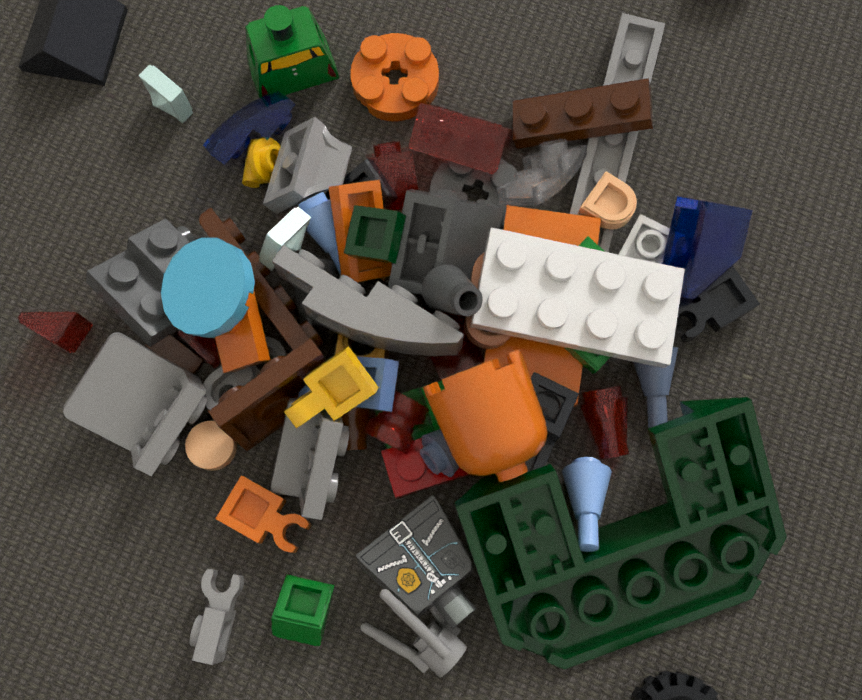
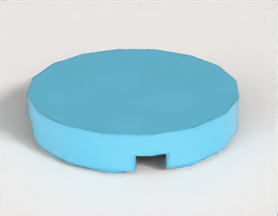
M199 238L184 245L172 257L164 273L161 288L163 309L172 325L186 334L207 338L217 337L233 329L244 318L249 308L245 305L249 293L253 294L255 280L250 261L241 249L219 238Z

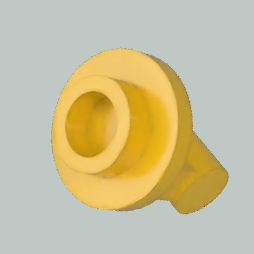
M270 137L249 140L242 179L243 185L258 188L260 184L270 182L280 149V144Z

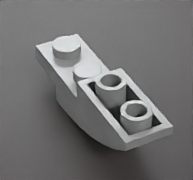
M283 245L272 260L280 278L307 294L302 305L308 318L335 333L379 349L412 355H457L462 348L464 334L458 331L460 326L456 321L440 311H435L433 315L416 305L418 300L413 294L398 285H393L390 289L378 281L366 297L364 296L366 291L360 284L348 276L341 275L337 279L323 270L325 268L323 262L306 250L301 249L297 254Z

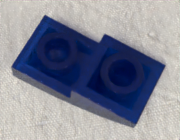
M279 91L263 96L238 110L224 121L205 141L203 146L210 155L226 165L231 157L236 159L246 150L250 143L248 135L253 129L266 140L273 133L277 135L282 132L292 118L290 111L296 104Z

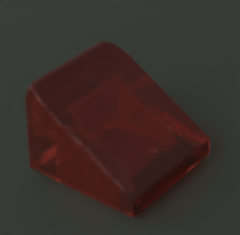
M21 312L17 318L20 320L19 323L69 353L76 352L93 326L90 321L77 312Z

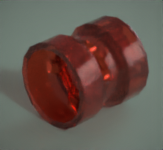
M395 391L392 412H379L377 417L369 420L364 433L402 453L408 454L414 442L412 436L414 429L412 428L414 425L417 426L424 423L430 409Z

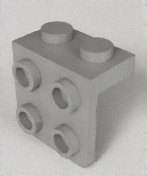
M117 332L107 338L64 404L63 413L70 421L131 451L133 467L152 477L160 463L167 465L175 455L180 444V439L177 437L186 423L193 424L203 412L207 399L204 397L206 390L200 378L124 334Z

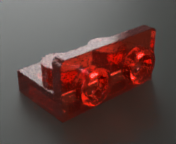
M420 103L409 148L494 174L498 171L504 147L509 146L513 128L432 104Z

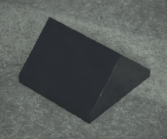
M40 0L18 67L23 72L105 86L128 11L126 6L117 0Z

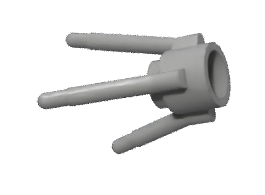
M381 590V599L418 635L413 645L419 651H415L368 623L361 625V631L411 661L422 673H425L430 668L439 677H443L453 668L466 651L467 646L457 637L461 630L458 627L452 629L435 606L430 611L440 627L434 621L426 626L389 590Z

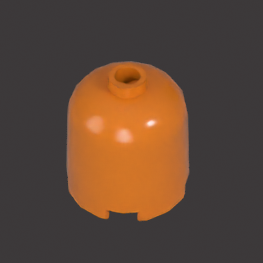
M520 349L505 354L509 362L505 366L501 367L498 358L442 379L444 390L440 389L438 382L422 387L452 457L457 465L468 474L475 476L496 474L498 482L513 479L528 471L525 462L536 456L546 443L548 434L546 421Z

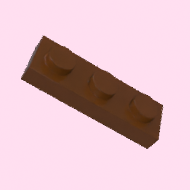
M649 78L513 101V142L517 149L653 129Z

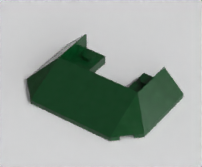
M739 397L679 401L683 416L648 428V434L668 503L598 528L599 549L597 551L584 552L580 550L578 536H576L557 472L551 464L503 482H498L496 474L486 475L454 502L502 644L521 651L522 648L545 657L547 663L565 670L751 600L762 582L757 577L771 553L777 556L787 539L752 399Z

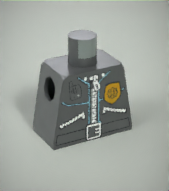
M433 495L356 554L357 563L361 569L380 587L389 590L417 618H420L435 606L451 628L454 629L476 610V607L459 587L461 583L472 575L474 566L440 504Z

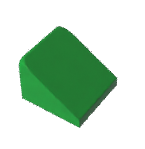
M286 574L271 618L273 636L320 646L335 585Z

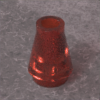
M621 386L583 392L584 405H580V408L598 447L600 459L629 454L627 445L628 396H622Z

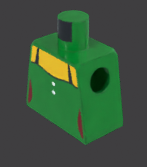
M275 5L265 12L264 18L249 22L245 26L247 63L261 103L340 78L327 39L309 7L301 6L289 10L285 6Z

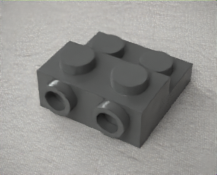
M166 218L129 237L127 250L87 271L86 283L149 347L178 330V328L172 325L163 309L161 298L163 276L172 257L184 245L195 241L194 236L186 227L179 226L175 228Z

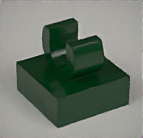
M354 205L344 254L353 258L396 264L406 215L395 210Z

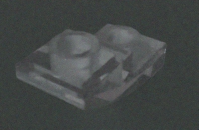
M567 139L551 140L539 144V152L522 158L524 170L514 174L515 180L497 188L500 206L539 205L550 199L576 174L587 156L586 145L568 146Z

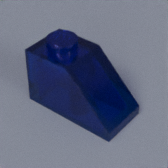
M677 196L662 264L685 269L681 290L682 297L696 298L742 257L753 210Z

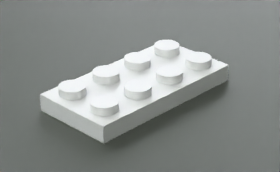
M491 227L487 236L478 289L482 294L483 302L479 311L472 315L470 327L665 368L671 363L685 269Z

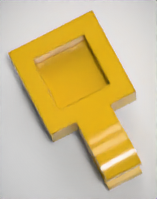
M348 346L310 372L303 379L310 388V391L291 403L292 406L287 408L284 413L295 428H298L324 409L335 421L374 395L379 387Z

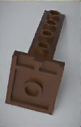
M209 208L200 215V225L210 238H219L243 251L252 265L256 301L292 349V352L286 356H277L267 362L262 367L260 374L246 385H239L226 391L220 397L218 405L208 411L220 429L242 448L249 451L283 426L284 411L287 409L288 400L290 398H298L301 389L307 386L303 379L326 362L323 354L318 349V346L323 344V341L307 319L298 324L290 312L297 307L284 288L278 285L272 289L265 280V277L270 275L271 272L259 261L260 257L254 250L247 255L241 248L240 244L246 241V239L229 217L222 222L213 209Z

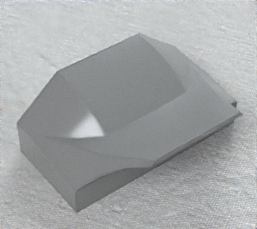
M316 117L286 131L263 205L275 214H279L318 193L329 190V186L343 185L352 151L351 145L333 137L326 126Z

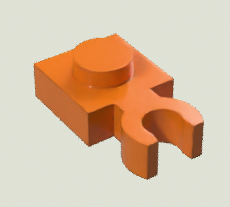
M242 475L215 518L259 544L263 543L269 532L273 534L275 544L283 551L296 553L298 547L287 541L285 535L287 528L293 524H298L307 530L311 527V523L301 515L280 514L287 500Z

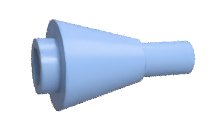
M321 192L298 205L300 209L311 217L306 231L325 253H329L341 276L331 201L327 199L324 192Z
M593 457L574 459L571 464L565 466L562 470L574 516L578 521V544L580 550L584 552H594L599 549L598 520L601 517L612 473L607 465L602 464L600 460Z

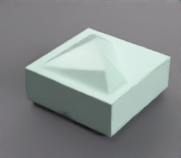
M149 65L139 74L140 79L151 95L153 106L174 116L182 124L193 114L192 107L183 90L154 65Z
M299 207L291 210L267 233L259 254V261L272 271L275 268L272 260L283 245L292 251L301 250L304 234L311 217Z

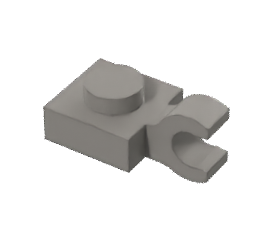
M207 569L202 577L201 588L204 595L208 598L210 605L205 607L203 616H197L190 634V646L195 647L192 661L209 665L224 661L236 610H234L235 602L244 586L243 576L233 574L229 589L225 592H220L215 585L218 570Z

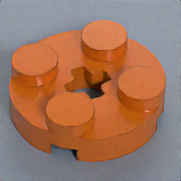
M390 33L380 36L372 35L365 38L361 43L360 51L355 55L351 65L353 92L358 102L360 100L368 108V112L376 118L386 121H404L418 115L419 109L423 108L428 102L430 105L435 99L439 87L438 63L431 52L430 44L424 38L401 33ZM391 70H400L407 77H401L398 84L393 85L390 84L389 77L384 75Z

